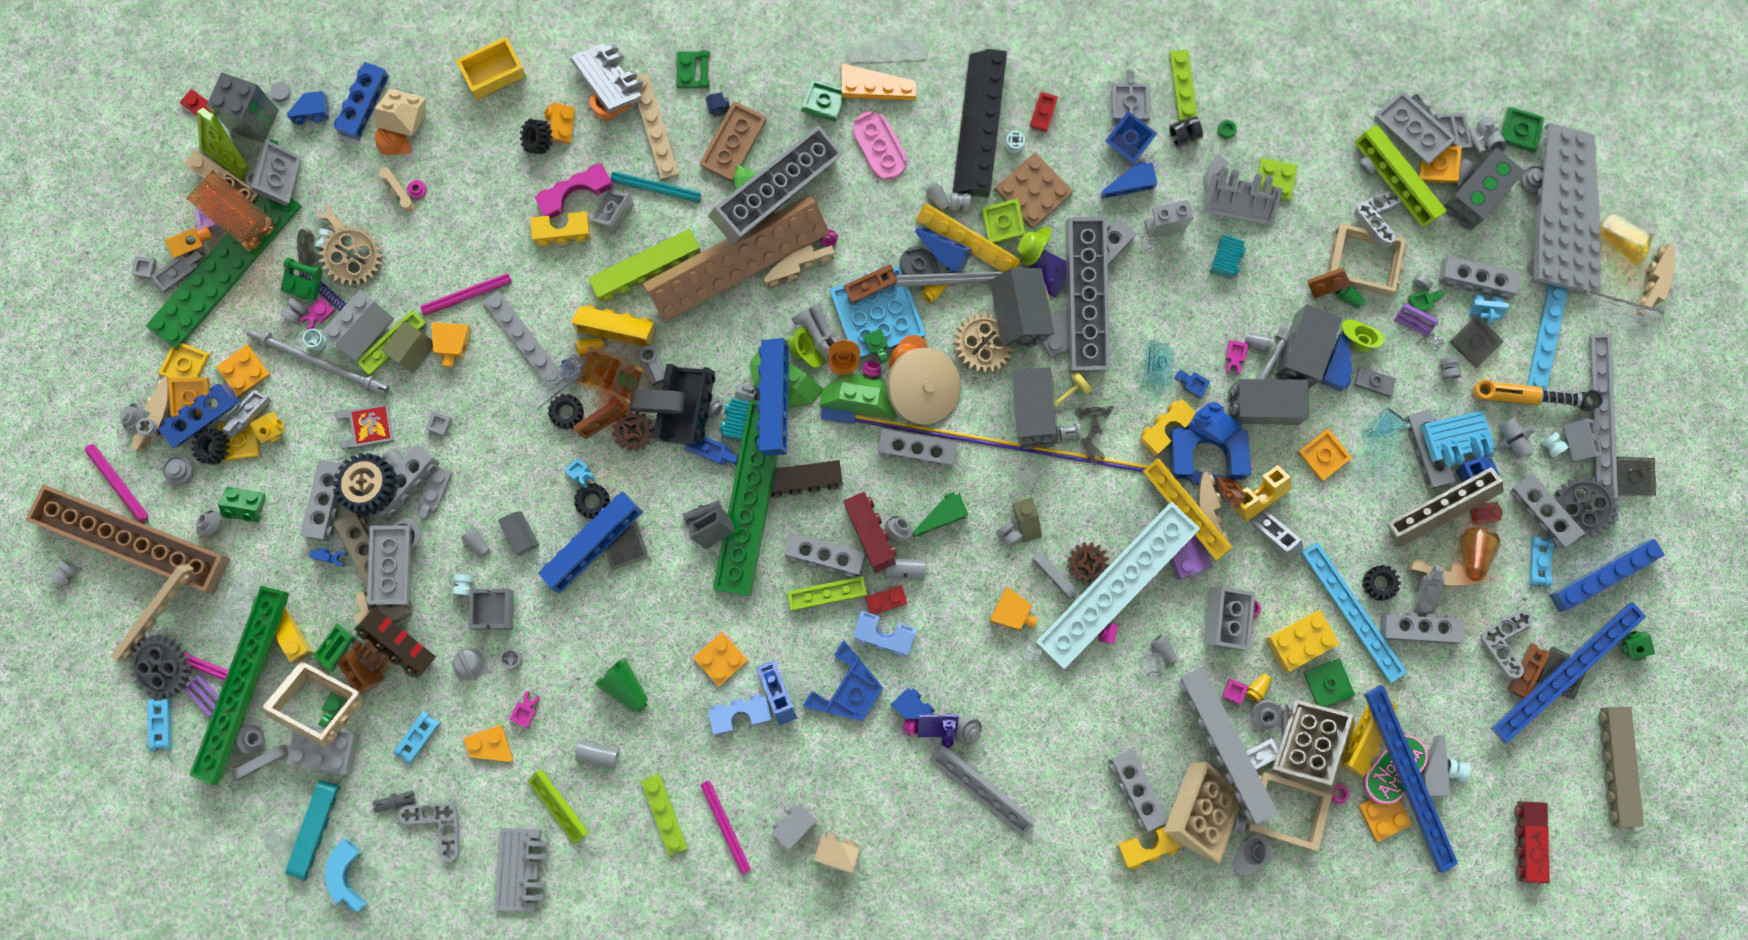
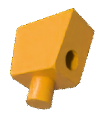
M194 227L168 237L164 241L172 257L175 258L204 245L202 241L213 236L208 227L198 231ZM193 236L195 242L188 243L186 238Z
M432 322L433 352L436 356L443 357L442 367L453 368L454 357L464 358L472 331L469 325Z
M1006 587L989 622L1019 631L1023 624L1034 628L1038 618L1029 614L1032 607L1029 602Z

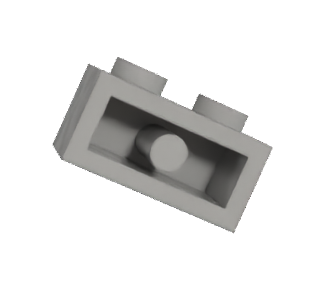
M1584 419L1564 425V437L1568 440L1570 447L1568 448V453L1574 462L1603 456L1594 419Z
M794 804L786 812L789 816L784 821L779 819L772 826L774 829L772 834L787 850L817 821L801 804L798 806Z

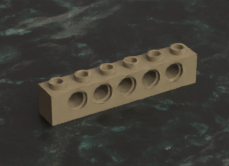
M352 512L334 522V525L368 587L369 554L364 556L362 553L363 549L369 546L370 532L366 528L368 522L364 515ZM360 530V537L354 539V532ZM410 601L409 605H394L392 607L390 605H377L380 612L395 624L412 615L410 609L413 606Z

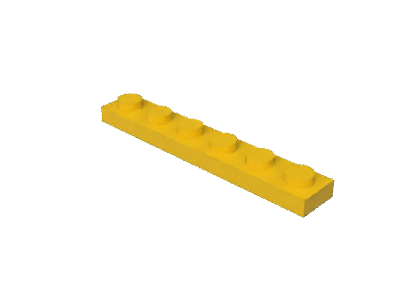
M927 203L923 205L916 218V221L936 233L972 248L971 254L1001 272H1005L1010 268H1017L1022 261Z
M1156 459L1143 471L1169 504L1173 502L1200 527V530L1195 535L1216 561L1233 548L1160 459Z

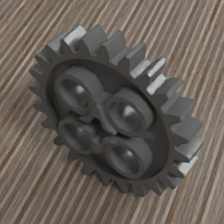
M1585 475L1581 481L1577 476L1575 477V483L1569 479L1567 480L1569 486L1562 484L1561 488L1563 491L1556 490L1559 497L1554 498L1565 511L1568 505L1576 508V513L1570 515L1574 521L1583 508L1580 504L1587 502L1592 492L1595 493V496L1587 506L1589 509L1582 513L1579 521H1575L1585 532L1582 535L1583 538H1586L1588 533H1590L1591 537H1595V531L1601 535L1603 534L1602 527L1608 530L1610 527L1607 523H1615L1611 517L1618 516L1617 513L1613 512V510L1619 508V506L1613 504L1618 498L1611 497L1615 491L1608 492L1607 490L1610 485L1603 487V480L1596 483L1595 477H1592L1588 481ZM1578 489L1585 490L1586 498H1579L1576 495V491ZM1595 499H1601L1604 502V507L1601 509L1597 508L1594 505ZM1585 515L1593 517L1594 522L1592 525L1584 522Z
M161 634L151 635L140 640V643L135 645L136 650L131 651L134 657L129 658V661L133 663L132 666H129V669L134 670V673L130 676H136L137 679L134 681V684L140 683L139 690L145 688V695L152 692V698L157 696L160 699L169 698L180 693V690L186 688L185 683L190 682L187 676L192 674V672L187 670V668L192 667V664L187 663L190 657L184 656L187 650L180 649L182 643L175 645V638L169 640L168 635L163 637Z

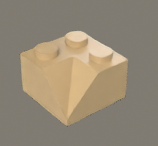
M389 89L375 107L377 128L408 136H413L426 117V98L416 94L400 92L399 90Z
M826 833V836L821 835L814 861L853 873L859 852V847L856 846L857 842L845 839V842L837 840L838 836Z

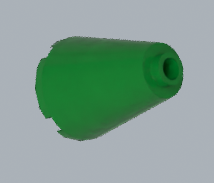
M625 657L607 670L603 678L600 677L595 682L599 689L633 713L635 711L640 713L648 706L646 703L648 698Z

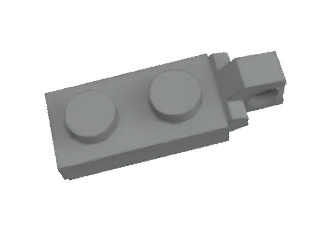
M198 250L191 255L187 252L172 260L150 277L162 292H165L191 274L198 267L197 262L203 259L204 256Z
M252 390L228 416V424L223 428L226 436L234 438L239 431L244 430L271 401L270 398L256 390Z
M437 467L436 471L429 475L419 500L418 506L421 509L418 517L427 520L431 511L436 512L437 508H439L452 476L451 471Z
M1434 564L1431 574L1423 576L1413 605V612L1434 614L1444 586L1445 578L1442 577L1444 573L1442 566Z

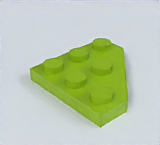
M204 108L197 111L199 150L232 175L244 181L248 174L247 164L217 117Z

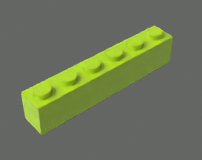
M1378 125L1365 131L1354 141L1363 155L1371 160L1376 171L1397 197L1402 200L1401 202L1422 228L1434 222L1447 211Z
M689 228L589 277L588 280L599 301L608 302L614 298V295L620 292L621 294L627 293L636 284L639 286L643 285V283L648 281V278L664 273L665 270L673 268L701 253V250Z

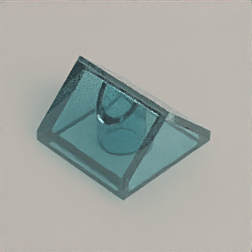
M1149 340L1145 346L1143 383L1172 385L1174 348L1155 340Z
M1387 407L1376 414L1361 436L1362 438L1396 435L1409 429L1411 425L1399 414Z

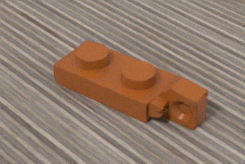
M1216 477L1215 485L1224 498L1230 500L1232 507L1241 508L1240 505L1241 501H1244L1245 492L1237 481L1231 478Z

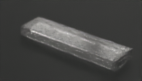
M572 355L518 401L528 416L532 415L587 370L577 355Z

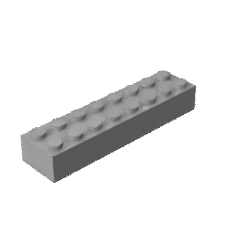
M818 125L715 206L708 217L734 245L833 165L843 153Z
M1069 217L1065 220L1069 372L1110 370L1107 217Z
M1203 667L1182 676L1179 683L1180 690L1184 696L1188 695L1190 699L1188 705L1192 713H1197L1199 717L1197 723L1201 731L1205 730L1207 732V743L1211 749L1215 748L1218 754L1215 758L1220 767L1224 766L1227 772L1225 778L1230 786L1234 785L1237 791L1234 795L1239 804L1243 803L1246 809L1243 813L1247 821H1252L1255 825L1278 814Z

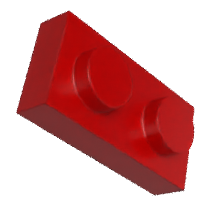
M190 89L179 102L196 116L197 111L202 108L212 113L206 107L208 100L193 89Z
M1040 92L1029 125L1030 128L1047 133L1058 96Z
M902 585L865 597L869 613L874 615L908 604Z

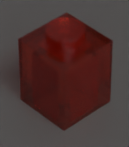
M1498 502L1484 503L1470 510L1473 526L1496 523L1502 520V509Z

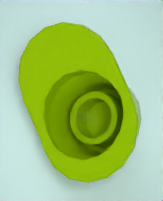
M1043 227L1037 232L1030 231L1022 236L1017 246V252L1023 257L1022 262L1024 265H1033L1040 258L1052 234L1050 227Z
M1346 319L1342 323V330L1356 351L1362 353L1370 352L1374 348L1381 347L1385 341L1383 334L1374 327L1353 319Z
M798 328L794 335L786 340L789 344V352L794 358L803 359L807 364L815 368L822 366L824 363V358L815 349L813 339L806 328Z

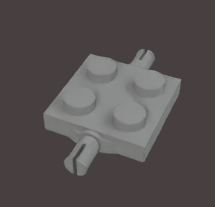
M1127 71V82L1112 83V121H1120L1127 111L1141 121H1149V84L1134 82V71H1131V73Z

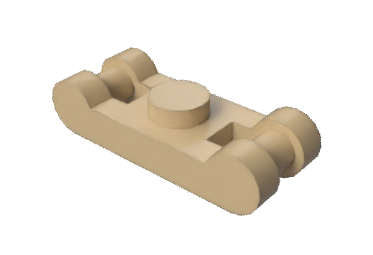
M381 168L379 175L385 183L391 184L390 191L395 198H401L400 205L406 212H413L415 205L388 168Z

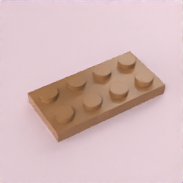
M733 101L702 157L699 166L733 182L736 166H742L767 121V117Z

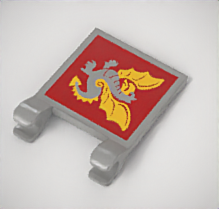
M387 403L335 412V418L338 421L350 419L353 440L340 441L339 445L342 450L394 440Z

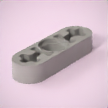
M1041 552L1036 553L1032 557L1033 562L1046 576L1049 575L1054 580L1053 583L1068 599H1071L1077 593L1075 588Z
M286 745L278 746L234 769L232 775L235 781H239L261 770L260 767L266 764L270 765L287 756L288 750Z

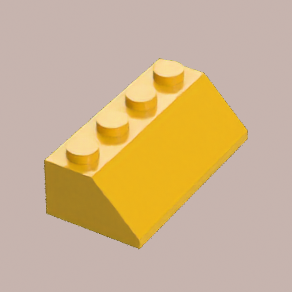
M591 305L579 306L571 322L577 332L644 347L651 346L656 328L652 319L646 317L637 319L628 313L619 315L609 309L601 311Z
M1391 701V704L1397 716L1396 710L1398 706ZM1368 704L1351 736L1342 768L1358 777H1364V775L1369 773L1372 767L1370 763L1373 757L1375 758L1380 751L1379 745L1383 740Z

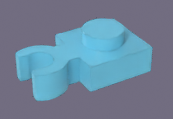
M579 458L564 469L565 473L576 484L580 482L584 488L588 487L586 485L587 480H596L589 467Z

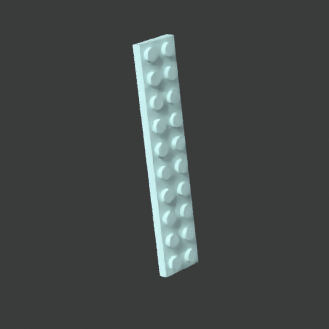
M1171 502L1036 642L1065 669L1200 530V527Z

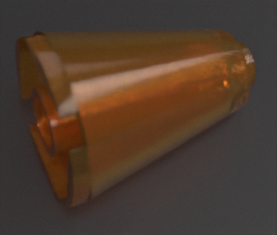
M1469 528L1460 537L1465 575L1472 581H1481L1485 579L1500 549L1501 539L1497 533L1494 532L1492 534L1488 532L1487 528Z

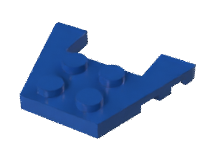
M843 640L834 656L850 665L851 668L830 701L811 691L803 706L863 721L883 686Z

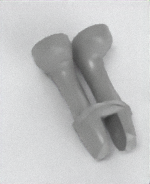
M817 303L797 314L791 320L795 325L803 324L807 328L815 344V349L818 350L824 359H828L831 345L838 340L836 335L829 329L823 314V306L821 303ZM813 319H815V321L817 322V324H818L819 328L821 329V331H822L824 337L821 336V334H820V332H819V330H818V328H817V326H816V324H815V322H814Z

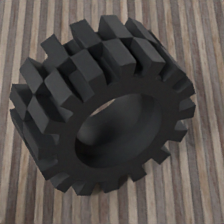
M528 119V121L524 122L525 125L521 127L523 131H520L522 137H519L520 141H523L521 146L524 147V151L533 154L547 153L546 151H549V146H552L550 139H553V136L550 134L553 132L549 129L551 126L547 124V121Z
M560 394V397L555 396V400H551V405L548 406L549 419L560 429H573V426L583 419V405L574 395ZM564 405H569L573 408V415L568 419H563L559 416V410Z
M202 429V431L199 430L197 432L198 435L193 437L196 440L191 443L194 444V447H191V451H195L192 455L200 463L220 464L221 460L224 461L226 459L224 455L229 454L226 451L230 449V446L227 445L229 439H225L227 436L222 431ZM212 440L213 447L211 452L209 453L208 446L210 441Z
M587 483V488L581 486V489L576 491L574 505L581 515L594 519L600 510L610 503V496L601 485ZM590 494H596L600 499L598 506L595 508H588L585 504V499Z
M1378 565L1369 569L1364 574L1365 577L1362 580L1364 581V584H1362L1363 588L1365 587L1366 589L1365 593H1368L1370 598H1375L1377 601L1387 600L1395 596L1396 592L1400 590L1398 585H1401V581H1398L1400 576H1396L1395 573L1397 571L1395 569L1391 570L1392 567H1385V565ZM1377 576H1383L1387 579L1388 586L1385 590L1376 588L1374 582Z

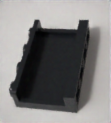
M666 364L662 390L685 393L683 413H657L652 438L665 443L702 446L705 438L706 421L709 418V404L712 401V388L716 380L715 371L708 367L694 369Z

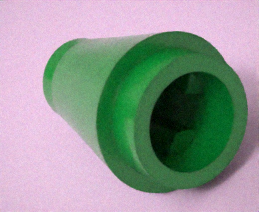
M1352 285L1336 292L1338 299L1357 309L1365 302V299L1362 298Z

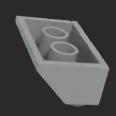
M359 290L325 327L321 334L357 362L391 324L394 318Z
M1223 586L1209 587L1204 645L1250 650L1255 592Z

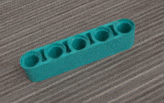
M319 780L289 858L285 875L302 881L308 879L309 876L307 874L316 858L314 856L316 849H319L323 838L321 835L330 819L328 817L330 810H333L337 799L335 796L337 791H340L339 785Z

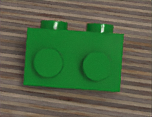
M226 487L218 507L222 517L240 519L247 522H259L261 519L259 511L266 496L262 492Z

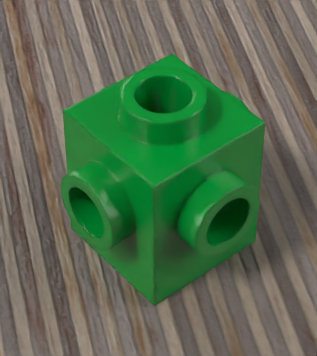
M1646 631L1629 632L1622 639L1623 643L1620 644L1623 654H1627L1631 660L1640 661L1644 660L1646 656L1656 654L1651 636Z

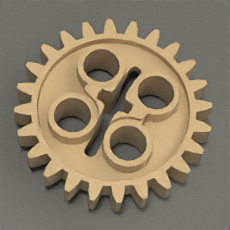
M352 223L349 224L348 229L345 228L344 224L341 225L342 230L334 227V234L328 231L329 239L326 237L322 238L326 244H319L324 251L318 252V254L324 256L319 262L326 263L322 269L330 270L327 275L334 274V281L341 278V284L348 280L349 285H352L353 280L359 285V279L361 278L367 282V275L373 278L371 271L378 272L375 264L381 265L377 258L382 257L381 254L377 253L382 248L375 246L379 240L372 241L371 239L374 234L367 235V228L360 231V225L353 229ZM345 236H349L353 240L352 245L349 247L343 246L341 243L342 238ZM337 244L347 251L354 250V255L366 261V264L364 265L354 258L347 259V254L335 248V245ZM366 246L369 248L370 253L367 257L359 255L358 250L360 247ZM335 252H339L343 256L342 261L339 263H335L331 259L332 254ZM356 262L359 264L360 269L357 273L349 271L348 266L350 263Z
M983 312L980 318L976 313L974 319L968 316L967 322L963 320L961 322L962 326L957 327L956 330L959 333H955L954 337L958 340H955L953 345L958 347L955 348L954 352H960L957 359L963 358L962 365L968 363V370L975 367V373L979 369L982 370V374H985L987 369L992 373L994 368L997 371L1000 370V365L1005 366L1007 364L1006 360L1009 361L1011 359L1009 354H1012L1014 350L1010 346H1002L997 318L994 320L993 314L986 318V314ZM980 327L986 328L988 333L983 334L980 331ZM992 332H995V335L987 342V344H985L975 355H973L972 352L981 344V342H983ZM967 340H972L975 346H969ZM993 340L1000 341L1001 347H996L993 344ZM980 353H985L988 356V360L982 359Z

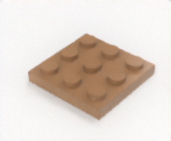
M1036 152L995 187L997 193L1005 201L1019 199L1023 220L1032 229L1073 194L1071 188Z

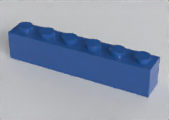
M784 338L761 340V347H759L761 365L758 367L761 378L758 384L760 401L757 407L760 413V420L757 421V429L759 431L757 449L764 456L787 455L789 344Z
M622 491L605 508L601 509L598 515L588 522L584 529L575 535L563 549L559 550L556 556L546 563L538 574L552 590L560 594L643 511Z
M1656 539L1644 541L1549 596L1559 612L1569 610L1660 559L1665 554Z

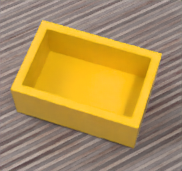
M507 36L456 60L476 100L527 77Z
M1321 610L1314 611L1265 638L1284 673L1294 670L1340 644Z

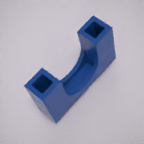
M1183 427L1174 428L1168 435V438L1171 440L1169 443L1170 472L1176 479H1190L1194 475L1193 450L1196 445L1201 443H1211L1222 450L1226 458L1227 478L1246 480L1251 475L1248 430L1240 429L1222 445L1192 430H1185Z

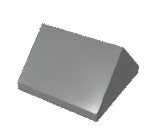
M609 190L590 221L615 235L634 205L632 196L628 193Z

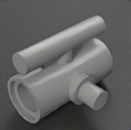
M1484 118L1478 122L1476 126L1478 134L1473 127L1469 128L1471 140L1480 156H1484L1487 153L1484 146H1487L1490 153L1496 148L1501 152L1506 149L1507 144L1492 118Z
M1515 417L1498 426L1505 437L1502 442L1497 444L1500 450L1512 448L1518 459L1535 450L1528 439L1531 434L1536 432L1532 425L1527 428H1521Z

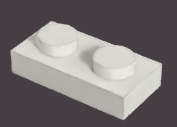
M1270 738L1246 752L1255 769H1258L1275 760L1279 750L1273 739Z

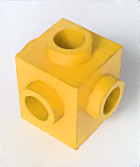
M275 412L265 414L250 423L256 438L261 443L267 441L274 443L281 439L280 435L286 432L283 422L277 417Z

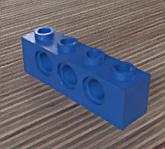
M365 61L362 67L358 69L357 78L350 86L347 99L342 103L340 115L334 121V128L339 134L357 141L360 140L388 80L389 75L385 69ZM371 82L368 87H364L366 83ZM359 99H364L361 103H357ZM352 115H356L354 119L349 120Z
M218 383L209 389V394L206 396L200 395L193 400L194 404L192 406L186 405L178 411L179 415L175 418L171 416L162 422L163 426L158 430L172 448L180 446L196 435L199 430L201 431L241 403L228 384L220 385ZM213 398L218 403L217 408H214L211 404ZM197 409L202 413L201 419L196 416ZM181 420L186 423L185 430L180 426Z

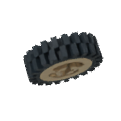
M359 453L358 457L353 455L350 457L351 462L346 459L344 461L346 466L342 467L340 465L338 469L341 473H335L334 476L338 479V481H333V486L337 487L333 489L334 494L337 495L335 497L336 500L340 502V505L358 515L369 516V513L372 515L377 514L376 510L383 511L384 508L382 506H389L390 504L387 500L389 498L394 499L395 497L392 491L397 492V487L394 484H398V479L394 477L397 475L392 470L393 467L379 456L372 455L371 453H366V455ZM366 473H374V477L371 478ZM359 490L360 492H362V493L365 494V495H364V496H358V495H357V491Z

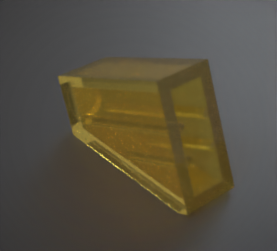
M1614 213L1608 219H1603L1600 224L1601 237L1638 267L1649 255L1653 234Z

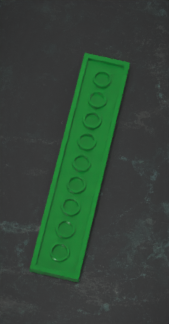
M260 195L244 213L242 220L229 230L147 323L146 327L174 349L178 350L181 347L179 345L189 338L302 207L301 204L290 198L289 204L284 206ZM250 221L256 222L260 228L259 233L255 236H248L244 232L246 223Z
M755 400L749 401L728 509V515L734 525L735 533L722 540L713 586L714 590L746 596L752 595L778 455L764 456L757 449V439L759 438L757 421L760 420V413L757 407L759 401Z
M260 586L189 776L209 784L219 785L290 593Z

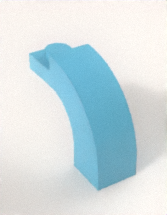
M343 839L332 851L327 861L325 870L326 886L336 904L342 903L345 900V904L350 910L358 912L363 910L368 904L351 888L348 882V871L353 861L362 852L349 839Z

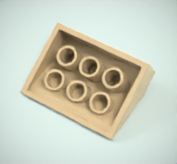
M1208 762L1190 763L1163 832L1176 843L1215 863H1220L1241 804L1238 803L1234 795L1237 792L1234 785L1230 786L1226 778Z

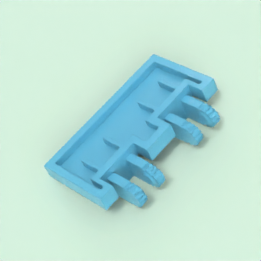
M1483 410L1425 423L1420 426L1432 462L1443 459L1445 465L1451 467L1455 465V462L1456 464H1463L1465 461L1464 454L1473 452L1476 459L1484 458V456L1491 457L1494 454L1493 447L1495 443Z

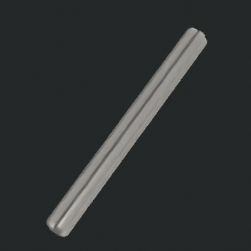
M1003 272L898 275L895 281L896 286L990 283V280Z

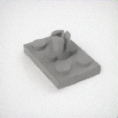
M265 140L262 143L250 190L287 206L290 202L301 156Z

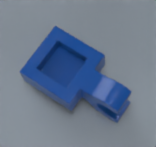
M1179 370L1174 377L1176 380L1186 384L1183 388L1184 390L1199 399L1211 382L1196 372H1193L1190 376L1183 370Z
M318 548V551H310L309 558L344 567L345 564L339 562L340 556H348V554L338 551L331 555L329 554L330 550Z

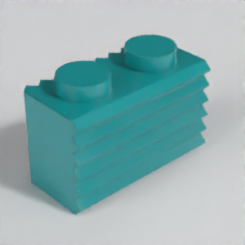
M1223 234L1220 238L1210 273L1228 279L1237 275L1241 266L1238 264L1240 258H1243L1246 248L1243 247L1245 241Z
M731 398L730 403H726L724 413L727 414L725 421L721 422L720 426L723 438L742 442L749 402Z

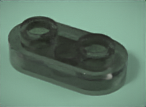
M300 229L297 235L298 261L307 266H311L316 260L313 248L314 235L311 230Z

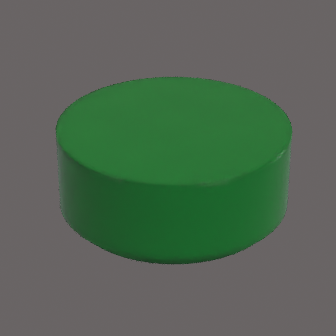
M1224 120L1219 124L1218 134L1220 137L1230 139L1236 134L1237 127L1234 122Z

